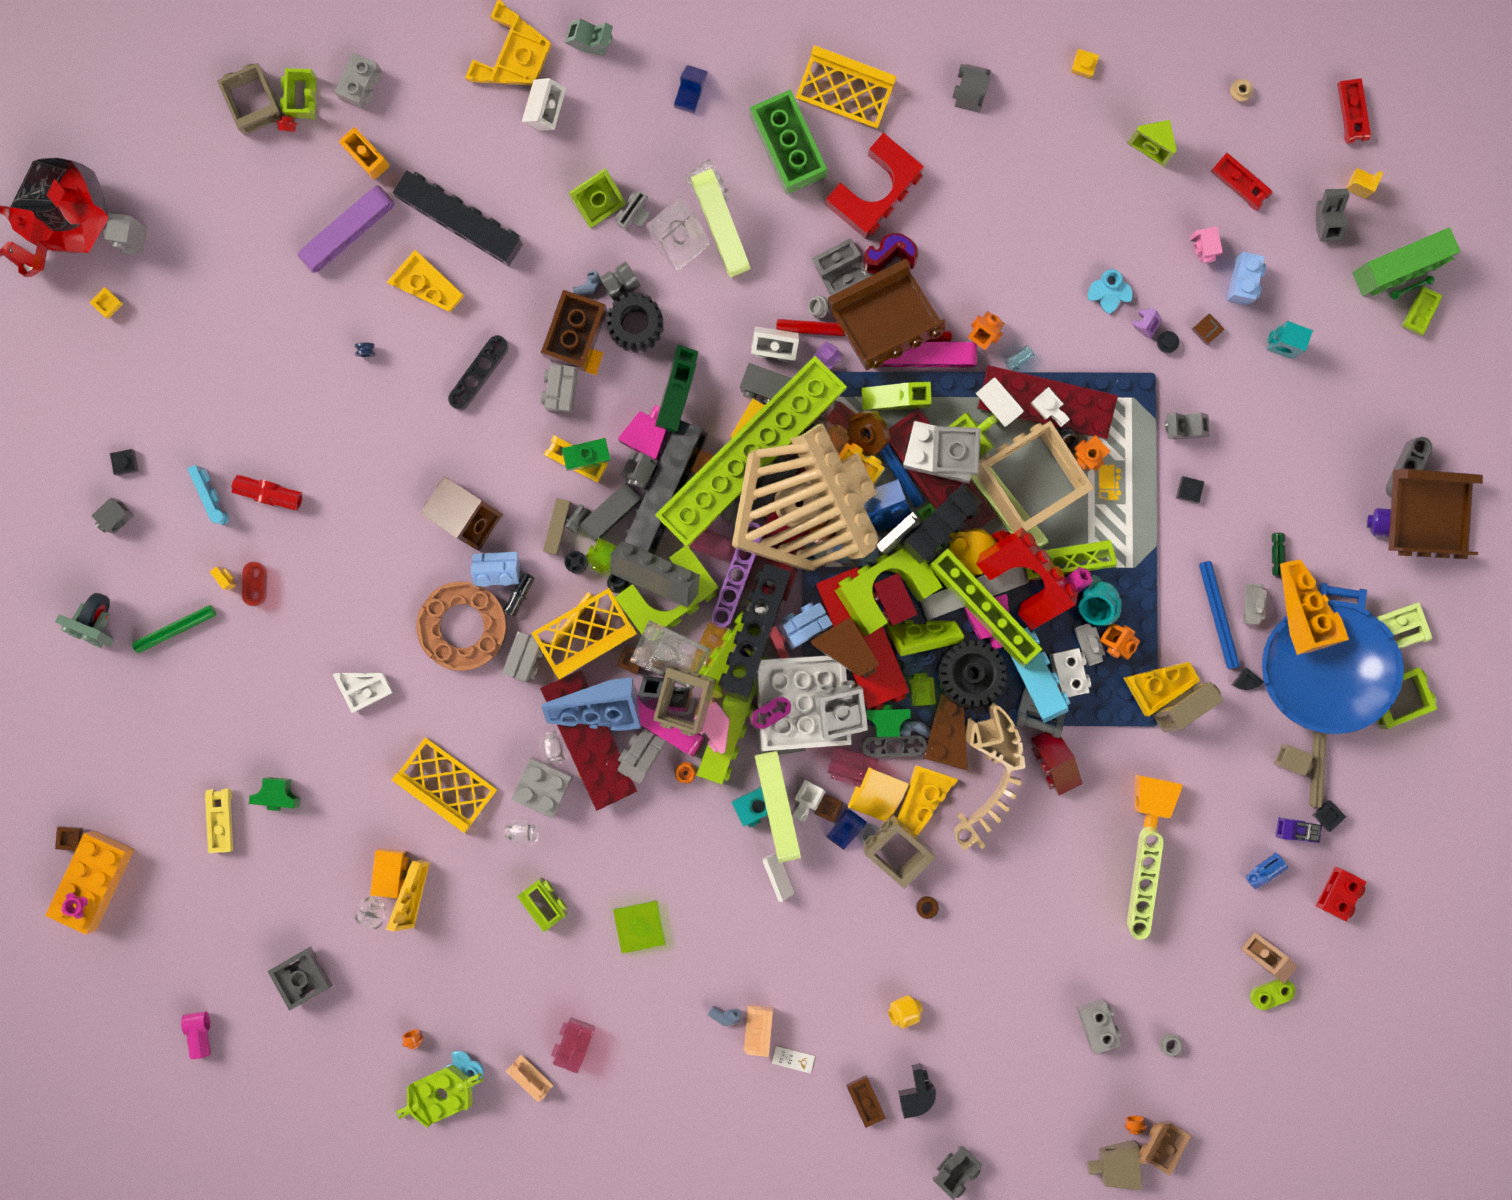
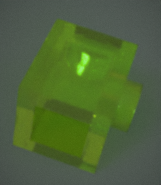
M598 538L595 546L591 545L586 555L589 558L587 562L592 565L590 569L603 574L604 570L610 572L611 553L617 546Z
M927 673L914 674V678L909 679L911 706L936 704L933 677H928Z

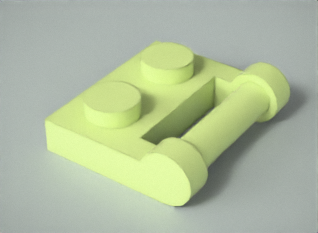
M1419 602L1376 617L1379 621H1383L1393 635L1418 627L1419 633L1396 641L1399 649L1421 641L1427 642L1432 640L1431 632Z

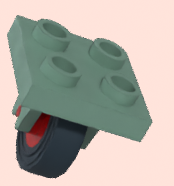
M94 593L85 603H81L72 619L59 614L55 623L62 626L61 631L77 639H83L99 648L102 645L111 647L114 641L113 638L103 633L110 614H107L110 599L101 593Z

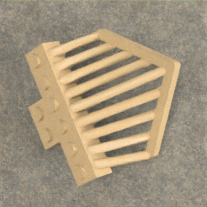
M823 423L816 425L801 436L791 438L792 445L757 449L748 454L732 541L734 548L805 571H813L817 567L849 556L850 559L864 558L878 548L876 545L880 542V539L863 506L865 502L877 494V491L858 453L852 454L844 461H841ZM795 453L799 456V458L759 467L761 458ZM801 467H804L806 470L791 478L755 489L757 478ZM808 481L812 482L799 492L751 511L753 500ZM818 494V497L805 506L748 532L749 523L753 520ZM822 507L825 508L816 516L806 521H803L769 538L763 539L758 543L753 542V540H756ZM829 519L831 520L825 527L811 532L787 544L780 545L777 549L771 548V546L777 543H780ZM837 532V534L833 538L813 545L811 547H808L804 550H799L795 555L788 553L806 544H809L815 540L825 537L831 533ZM843 544L842 549L832 552L830 554L824 555L817 559H805L807 557H810L812 555H815L837 545Z

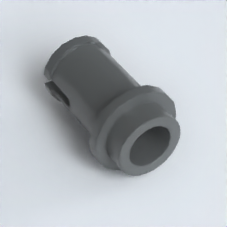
M579 504L569 520H565L566 524L564 526L573 533H576L577 530L580 531V524L591 511Z

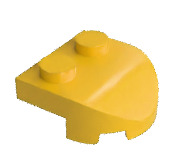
M980 528L959 531L957 534L953 531L950 535L952 538L949 542L950 551L973 576L983 574L976 565L980 553L996 544V539Z

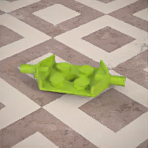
M450 1065L407 1086V1106L396 1110V1115H399L398 1119L412 1115L428 1128L431 1124L464 1109L468 1110L473 1104L472 1087L484 1081L483 1077H481L482 1074L478 1073L472 1077L466 1076L455 1065ZM439 1088L447 1092V1098H442L439 1095Z

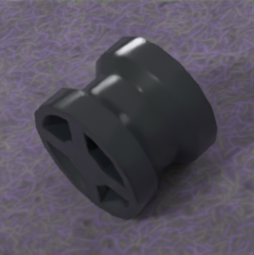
M572 551L566 555L564 564L568 571L580 574L587 569L588 560L583 553Z

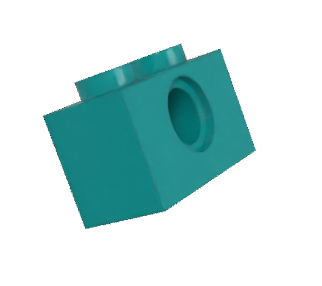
M1287 321L1275 330H1271L1267 338V343H1269L1267 350L1293 359L1306 351L1313 330Z
M762 787L731 801L743 827L746 825L749 828L761 823L760 818L768 815L766 805L761 812H756L752 808V804L756 800H761L765 804Z

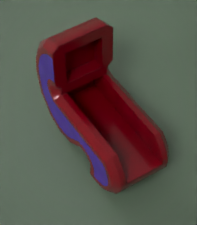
M902 233L885 235L881 239L879 249H875L873 245L866 249L863 259L864 270L868 273L876 274L896 256L901 261L907 259L910 269H914L918 258V247L911 238Z

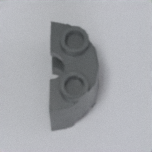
M961 64L958 77L962 78L960 86H955L952 97L956 99L954 107L980 113L990 79V69L970 64Z
M631 451L621 475L627 477V483L644 489L658 461L644 453Z
M959 1146L958 1151L954 1155L949 1153L938 1166L937 1170L939 1173L933 1177V1181L954 1200L965 1192L966 1187L964 1184L968 1179L973 1181L978 1177L981 1172L980 1168L983 1165L964 1146Z

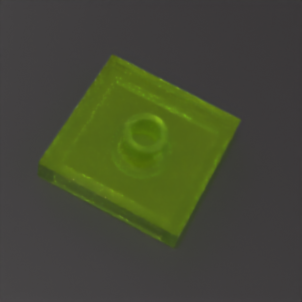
M657 900L613 909L621 954L666 945Z

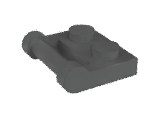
M1025 688L1021 697L1016 725L1021 727L1026 725L1051 733L1053 737L1060 738L1063 731L1065 713L1049 720L1055 722L1054 725L1027 717L1026 714L1041 718L1027 688Z

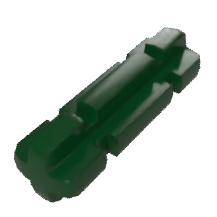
M1277 532L1272 534V542L1274 543L1272 546V563L1274 564L1272 574L1273 576H1282L1280 564L1286 562L1285 545H1283L1285 533Z

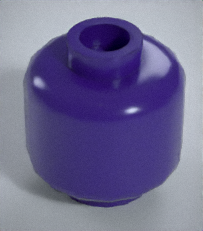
M1376 508L1373 515H1368L1366 528H1371L1373 536L1389 538L1391 509Z

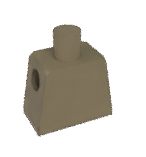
M1129 1140L1099 1148V1160L1087 1161L1088 1174L1100 1175L1101 1181L1107 1187L1142 1190L1140 1156L1138 1155L1139 1146L1134 1140Z

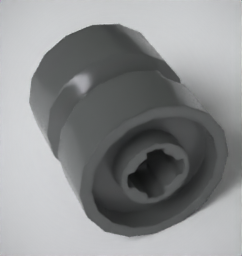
M626 261L615 267L614 273L609 271L599 277L613 302L615 300L618 301L620 296H625L626 291L631 293L640 287L639 281Z

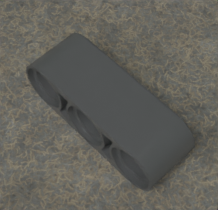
M1418 437L1408 441L1393 470L1406 469V463H1409L1414 470H1423L1432 451L1431 441L1427 437ZM1416 443L1421 446L1420 453L1415 450ZM1393 472L1385 488L1387 495L1391 498Z
M626 482L580 524V527L596 542L637 506L642 498Z

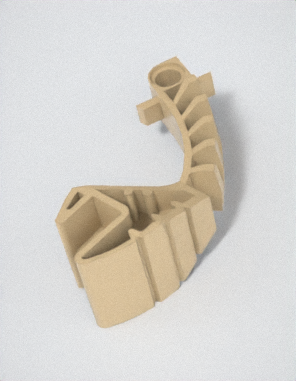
M993 701L987 704L990 719L975 723L971 718H968L965 735L969 745L985 753L986 759H992V762L995 764L1002 763L1004 772L992 796L976 812L967 818L961 812L956 814L961 822L954 829V837L964 851L976 842L981 849L985 847V844L971 825L979 820L989 833L992 829L982 818L987 812L998 824L1000 823L1001 817L991 808L997 804L1008 813L1010 808L1005 802L1000 800V797L1004 793L1015 800L1016 793L1006 787L1008 782L1021 786L1022 779L1011 776V771L1026 768L1024 756L1022 755L1023 746L1018 730L1008 714ZM963 830L970 831L968 839L962 840L959 838Z

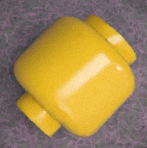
M906 995L891 1002L888 1016L895 1027L898 1026L901 1029H905L920 1022L923 1008L918 999L914 1000L911 996Z

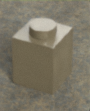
M1282 744L1274 765L1295 774L1306 776L1313 767L1314 762L1312 759L1314 755L1290 745Z

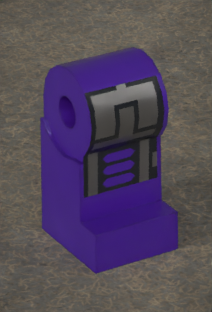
M1278 817L1277 838L1320 843L1321 824Z

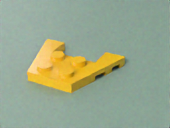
M497 0L490 18L491 21L510 28L494 68L472 59L465 79L469 82L532 86L533 81L539 78L551 49V42L531 25L524 22L519 15L511 11L501 0Z

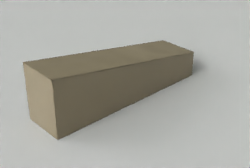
M556 498L543 552L559 556L565 530V520L568 517L571 504L570 501Z

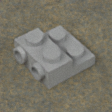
M848 680L842 682L840 687L833 688V686L826 685L820 687V691L814 692L816 710L820 716L824 740L868 730L863 688L858 683Z

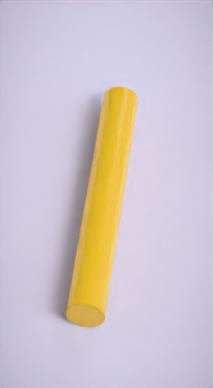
M587 592L578 605L594 596ZM585 607L580 610L578 619L586 610ZM576 612L569 617L575 618ZM567 619L559 631L569 633L574 621ZM557 633L554 646L558 647L566 635Z

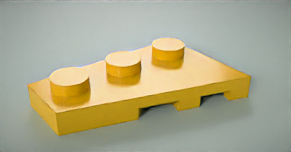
M417 250L411 253L386 282L448 312H452L465 297L456 286Z

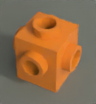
M987 311L983 317L978 315L971 324L974 329L968 338L986 350L991 342L996 344L1003 333L1000 330L1005 323L997 315Z
M1095 435L1087 442L1083 439L1074 448L1076 453L1073 456L1082 470L1085 469L1088 472L1094 469L1097 471L1105 463L1103 458L1111 451Z
M1113 623L1109 625L1100 642L1108 648L1107 653L1118 659L1121 656L1128 660L1136 651L1140 640L1134 636L1135 631L1128 626L1123 625L1121 627Z

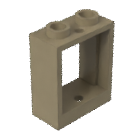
M258 63L248 64L242 70L235 73H227L217 80L235 124L243 135L261 129L277 120L279 121L280 116H283L267 76ZM260 78L271 105L242 117L231 90Z
M677 666L668 667L653 720L660 722L661 727L668 729L675 727L681 729L682 734L689 736L702 732L716 679ZM676 680L704 689L695 723L667 714Z
M1210 681L1192 686L1157 710L1152 716L1163 733L1178 731L1224 700L1220 696L1219 688Z
M896 816L884 821L880 826V830L875 835L869 836L863 846L865 855L904 889L936 858L932 848ZM897 831L918 849L898 871L876 854Z

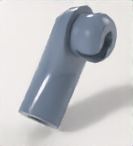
M590 271L587 274L588 278L585 284L573 287V293L583 297L593 295L601 283L599 273L597 271Z
M906 720L900 725V734L903 736H910L911 731H916L923 737L928 738L931 732V728L920 720Z
M715 1006L707 1014L722 1026L736 1024L742 1017L739 1009L722 1012Z

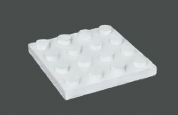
M828 656L761 661L756 675L758 708L777 697H785L791 703V711L787 716L765 729H760L762 751L852 745L851 734L824 740L814 692L820 691L822 686L830 685L836 688L840 687L842 682L847 681L845 667ZM777 701V707L772 712L781 711L783 713L785 704ZM768 713L764 715L759 714V722L764 725V719L770 715Z

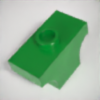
M606 438L561 448L567 471H581L602 466V463L611 461Z
M883 705V708L878 710H865L866 718L872 721L875 726L876 737H900L901 723L911 718L910 709H894V705Z
M266 777L263 778L260 791L249 796V804L267 806V810L281 811V807L292 809L299 807L300 798L294 796L291 792V779Z

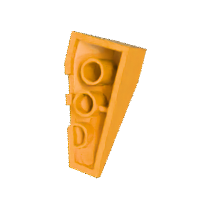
M1299 559L1280 564L1289 633L1296 654L1313 652L1349 640L1342 618L1338 612L1334 613L1328 605L1329 599L1315 586L1316 580L1302 560Z

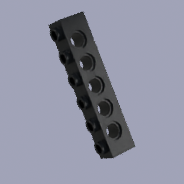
M766 563L763 570H758L755 582L758 583L756 591L751 590L748 602L751 603L749 611L744 610L740 623L744 624L742 631H737L733 644H736L734 653H729L726 665H729L727 674L722 673L718 686L722 687L721 694L745 702L748 701L790 579V571ZM772 587L774 593L765 594L762 589ZM758 607H764L767 613L759 615L755 610ZM750 628H757L760 634L752 636L748 633V630ZM749 648L753 654L750 657H745L741 654V650ZM737 669H742L746 675L743 678H737L733 672Z

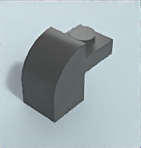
M1348 188L1325 189L1322 200L1317 202L1316 229L1320 241L1343 240L1348 225L1344 214L1350 195Z
M1201 412L1185 415L1179 413L1167 414L1165 429L1168 439L1210 437L1208 414Z

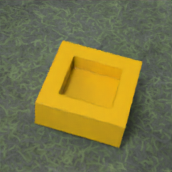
M1078 49L1071 73L1091 79L1099 55Z
M106 287L89 302L106 319H109L123 305Z
M216 566L210 571V574L223 590H231L236 586L233 581L235 577L229 569Z

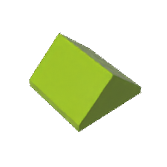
M1170 120L1139 126L1127 142V144L1163 167L1177 151Z
M606 168L569 192L572 203L590 228L626 205L624 198Z

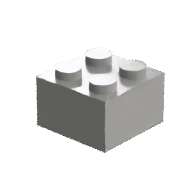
M532 757L528 761L511 800L550 818H554L574 775Z

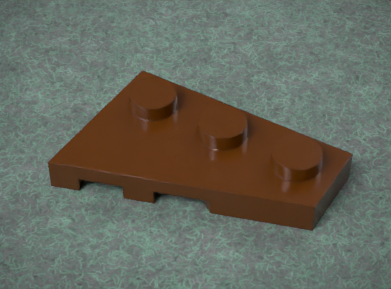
M940 694L924 759L968 770L964 706H957V703H952L948 696Z

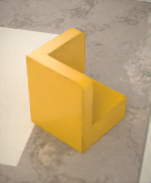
M1357 168L1354 170L1346 188H1348L1349 192L1366 199L1375 192L1383 172L1378 171L1375 175H1372Z

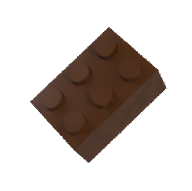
M563 290L541 350L543 357L567 366L577 367V369L586 372L607 313L606 305Z

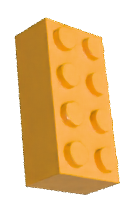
M97 831L84 833L45 916L85 935L96 931L135 849ZM68 893H75L78 897H86L88 899V904L84 907V916L82 918L76 919L74 916L62 913L61 908Z

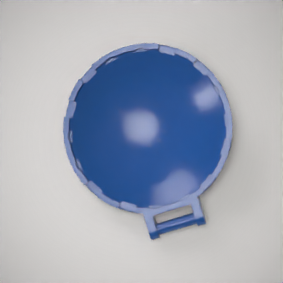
M1320 582L1319 591L1322 595L1327 594L1357 599V604L1335 600L1327 602L1333 612H1338L1342 618L1349 640L1313 652L1297 655L1290 637L1288 619L1285 616L1272 630L1265 644L1262 656L1263 680L1275 706L1294 723L1308 730L1324 734L1351 733L1375 723L1394 704L1403 681L1402 653L1390 629L1383 621H1379L1365 609L1367 589L1353 590L1328 586V583Z

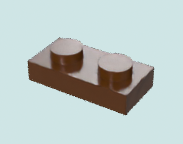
M867 1075L846 1084L865 1128L886 1119Z

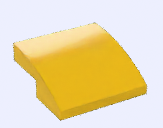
M868 768L861 787L856 786L848 808L881 821H886L898 807L909 784Z

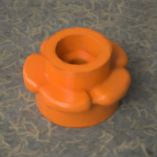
M689 762L677 765L674 771L676 773V780L680 783L685 782V784L691 783L697 773L696 768L692 767V764Z
M418 1029L410 1030L402 1035V1046L408 1047L410 1050L418 1048L424 1037Z
M1133 1115L1126 1117L1124 1128L1129 1130L1130 1134L1138 1135L1143 1133L1147 1125H1145L1142 1116Z

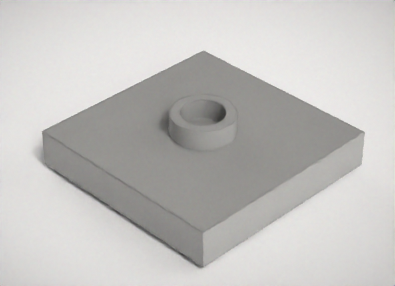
M935 426L932 473L978 475L981 428Z

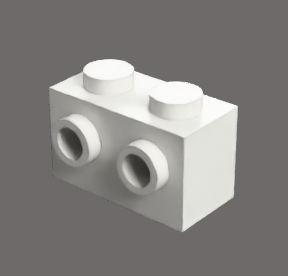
M550 78L534 80L522 122L538 131L555 130L566 87Z
M755 326L751 354H755L756 357L760 358L774 357L784 362L795 361L799 335L794 332Z
M1079 648L1049 654L1053 672L1055 671L1060 681V684L1057 685L1060 693L1065 691L1067 697L1089 693L1088 687H1091L1089 675L1085 674L1083 666L1086 665L1084 653L1080 652Z

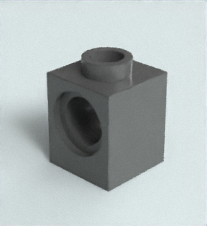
M112 497L92 515L96 520L95 525L99 530L104 533L114 534L134 516L119 499Z

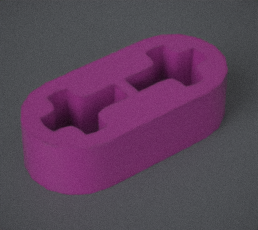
M785 697L774 698L754 710L750 716V722L757 729H765L787 716L791 711V703ZM777 701L785 704L783 713L781 711L772 712L777 707ZM758 713L760 715H764L766 713L770 715L764 719V725L762 723L756 722V719H758Z

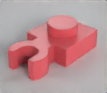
M775 626L770 634L774 649L779 659L789 658L784 642H786L780 630L777 629V626Z

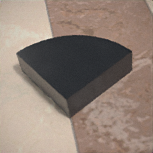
M1244 668L1231 685L1237 689L1251 690L1262 685L1264 681L1248 668Z

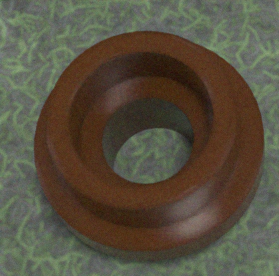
M924 896L918 900L916 910L922 918L931 919L938 913L939 906L933 897ZM924 904H931V909L929 911L923 910Z

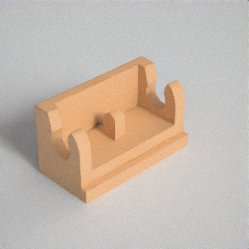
M748 1005L744 1043L746 1054L769 1057L773 1007Z

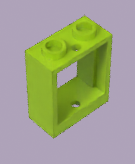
M1411 667L1404 670L1403 680L1410 677L1413 678L1424 706L1395 718L1392 717L1390 710H1388L1377 720L1380 729H1390L1437 710L1435 704L1437 702L1436 697L1429 690L1427 675L1420 667Z

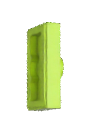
M1425 286L1420 287L1401 327L1419 336H1423L1443 295Z

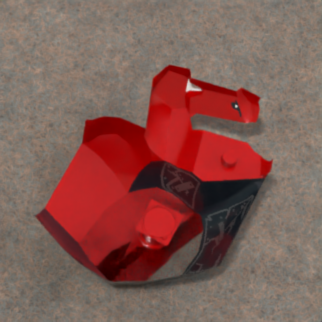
M42 158L33 161L11 206H0V213L8 219L16 233L36 245V252L33 255L14 242L8 241L0 249V257L5 256L18 266V273L21 275L33 277L44 270L48 250L89 253L109 218L103 192L95 172L84 164L68 159Z

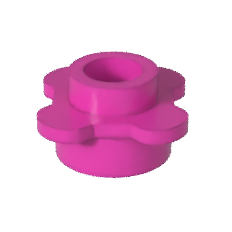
M68 893L61 911L63 914L74 916L76 919L82 918L84 916V907L88 904V899L86 897H78L75 893Z

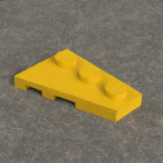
M1183 662L1124 677L1145 716L1152 715L1200 682L1190 662Z
M915 765L898 819L918 836L932 817L934 810L940 802H943L947 792L959 779Z
M424 860L412 861L386 930L395 932L415 927L430 862Z

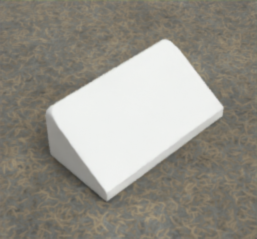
M995 377L976 393L1004 427L1024 412Z
M774 853L764 857L763 863L778 901L782 902L794 894L793 887L783 862H778L777 854Z

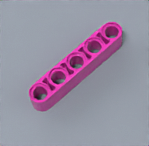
M924 342L920 347L916 349L911 348L896 359L891 358L885 361L880 367H976L977 344L974 342Z
M637 695L640 724L694 757L704 742L705 737L699 733L694 734V736L681 733V729L675 727L673 729L661 727L660 722L653 720L655 711L646 707Z

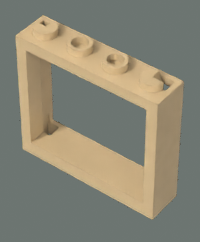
M1051 421L1043 426L1041 423L1036 424L1030 428V434L1025 435L1023 432L1013 439L1014 443L1008 446L1005 443L995 450L997 454L991 457L990 454H987L979 460V474L977 476L1013 532L1022 527L1027 532L1094 489ZM1041 436L1075 490L1024 522L989 467Z

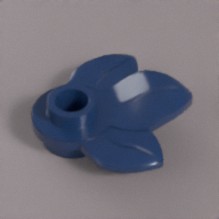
M896 647L892 649L895 657L904 662L901 672L905 676L919 674L924 666L934 663L937 657L935 649L926 650L929 652V656L926 658L921 657L922 652L900 656Z

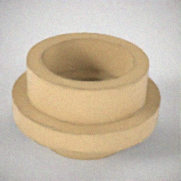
M1245 79L1236 80L1230 88L1232 98L1239 102L1248 100L1253 93L1251 83ZM1239 87H1243L1245 92H1240Z

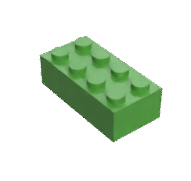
M791 89L750 107V117L786 195L826 177V165Z
M1448 227L1371 260L1353 271L1352 274L1362 296L1371 294L1373 297L1388 288L1397 287L1411 278L1413 280L1430 270L1434 271L1445 266V264L1455 260L1453 256L1461 251L1451 228Z

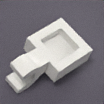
M1049 387L1031 402L1032 406L1045 420L1051 415L1060 427L1070 420L1059 409L1063 403Z
M804 780L794 799L800 802L795 810L793 817L804 822L808 816L809 809L811 808L816 811L826 791Z

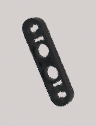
M495 335L488 340L450 392L448 401L454 409L464 410L469 406L506 355L509 345L502 336ZM500 341H502L501 345L503 346V349H497L495 351L494 355L497 358L494 360L491 357V355L487 354L486 352L489 350L492 354V352L495 349L493 343H499ZM483 358H488L491 361V366L487 370H482L479 367V362ZM470 376H475L478 379V384L473 388H469L466 385V380ZM463 386L467 391L471 392V394L468 395L465 392V394L462 397L464 403H458L457 405H455L456 400L454 399V397L456 395L458 397L462 395L464 391L460 388Z

